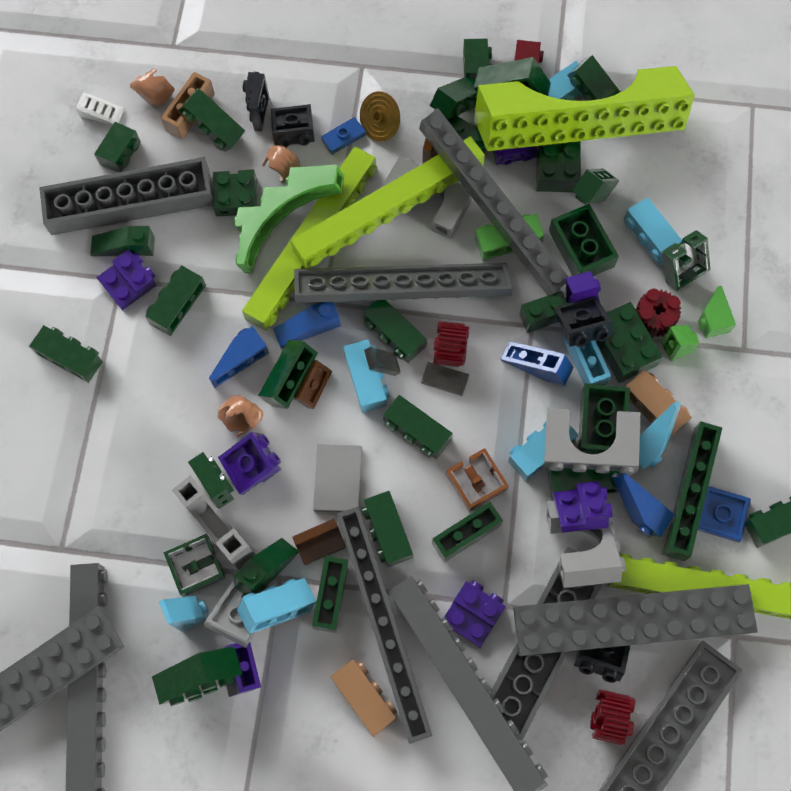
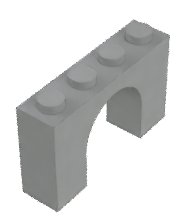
M399 156L382 187L420 165L409 158L405 159ZM455 182L449 185L443 192L438 193L443 203L432 221V231L448 239L452 238L473 200L463 185Z
M547 408L545 467H549V470L562 471L563 468H571L575 472H586V469L596 470L597 473L619 471L620 474L626 473L627 475L638 472L641 412L617 411L616 438L614 443L605 452L591 455L579 451L570 440V409Z
M191 476L172 490L238 570L250 558L256 555Z
M548 501L546 518L550 534L562 533L554 501ZM609 522L608 528L579 531L588 533L598 540L599 545L588 551L560 554L559 571L564 588L621 582L622 572L625 571L624 558L619 556V541L614 539L613 522Z

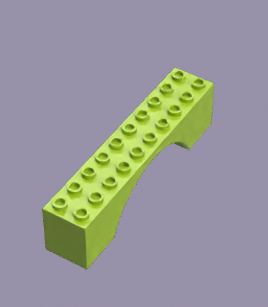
M677 66L638 69L635 80L627 89L614 96L591 101H572L546 96L526 87L519 81L478 85L474 121L487 151L685 130L695 94Z

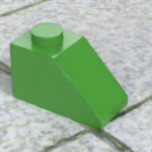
M722 286L716 288L698 320L699 329L701 332H704L705 338L730 333L736 325Z
M689 325L672 326L661 344L672 362L694 352L699 345V338Z

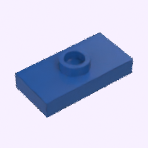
M353 117L322 135L321 140L333 155L364 137L366 131L358 120Z

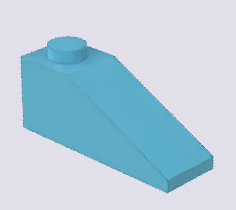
M679 401L673 403L640 435L639 465L643 469L649 466L654 468L663 460L661 455L666 451L681 407Z
M196 596L159 601L167 623L181 632L205 622L207 619L206 613H209L205 601H200Z

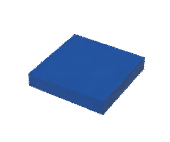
M708 486L698 531L740 543L751 498Z

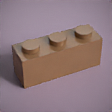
M196 72L192 73L161 117L166 132L182 140L193 126V123L187 122L181 116L182 113L178 109L197 88H200L210 99L215 95L211 80Z
M643 370L625 386L630 388L629 401L651 423L673 403L677 402L673 394L668 389H664L658 383V379L646 370ZM683 405L680 407L670 439L692 418L689 410Z
M352 659L330 677L371 735L375 737L396 720L394 714L397 713V710L389 700L387 702L383 701L380 696L383 691L375 680L370 683L365 676L369 672L361 661L356 663Z

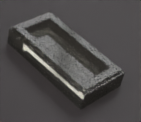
M372 347L364 350L369 370L393 376L401 373L397 357L394 353Z
M428 362L421 384L463 396L469 374Z

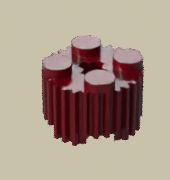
M654 288L648 290L640 298L635 310L652 339L660 335L663 337L667 334L670 327L676 326L681 317V307H679L681 301L677 296H672L671 292L667 293L666 290L663 292L662 289L658 291V289Z
M438 321L437 334L440 335L435 337L433 350L435 353L433 364L452 367L463 366L466 360L469 326H465L462 323Z
M599 689L595 699L600 701L596 705L595 711H592L590 729L595 730L592 733V739L618 745L625 744L627 736H632L634 722L629 720L630 714L635 709V698Z

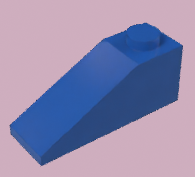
M333 301L320 302L311 305L273 328L282 349L288 340L303 341L341 327Z
M253 326L242 329L234 337L209 377L214 388L269 354L266 344Z
M509 341L501 357L502 362L544 381L563 386L566 385L574 368L565 354Z
M614 473L612 479L632 523L646 537H662L675 514L626 473Z

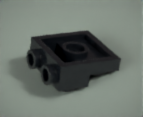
M256 71L248 72L247 80L243 81L242 87L243 92L246 93V108L250 112L249 120L252 122L254 130L262 131L270 98L265 74Z
M311 104L271 109L274 146L279 145L287 148L293 144L306 146L310 142H315Z
M596 296L554 307V314L562 326V334L569 347L575 345L583 347L587 342L594 340L605 341L609 336H612V321Z
M631 645L578 650L574 666L578 667L579 671L583 674L591 675L596 673L602 675V679L606 682H620L625 674Z

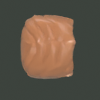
M154 68L143 76H138L135 81L130 83V88L136 91L149 104L160 106L171 97L175 88L164 76L154 77L153 74L157 71Z
M279 145L272 146L268 150L262 166H265L269 160V167L280 174L278 180L281 182L289 176L290 168L300 167L299 158L286 147Z
M237 395L232 396L219 407L217 417L230 432L240 431L236 434V437L257 426L262 420L263 411L255 403L247 400L246 397Z

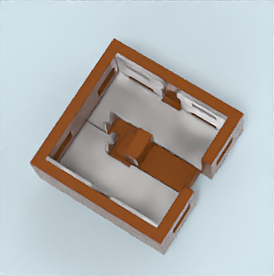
M485 448L469 457L471 465L463 469V462L461 461L446 470V476L468 512L504 493L509 487Z

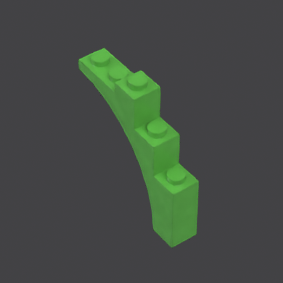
M338 165L290 168L289 176L286 178L287 186L264 188L263 196L260 198L261 206L238 207L234 224L241 234L239 235V250L235 259L236 265L244 273H253L256 258L263 243L272 230L286 216L313 200L342 194L344 174Z

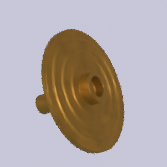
M383 91L372 92L362 102L360 123L366 131V135L372 140L382 142L391 139L398 131L400 110L397 102L390 94Z

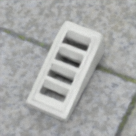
M84 92L76 106L80 117L113 125L114 122L119 123L124 112L123 107ZM111 111H114L112 118H109Z

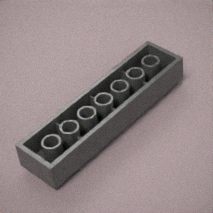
M205 157L39 187L43 224L51 235L213 206V190Z
M567 547L564 553L577 552L570 547ZM558 562L537 604L595 599L602 584L564 588ZM516 642L489 694L493 700L498 698L506 710L502 713L506 721L511 719L519 730V733L516 734L519 741H522L567 652L519 656L518 644Z

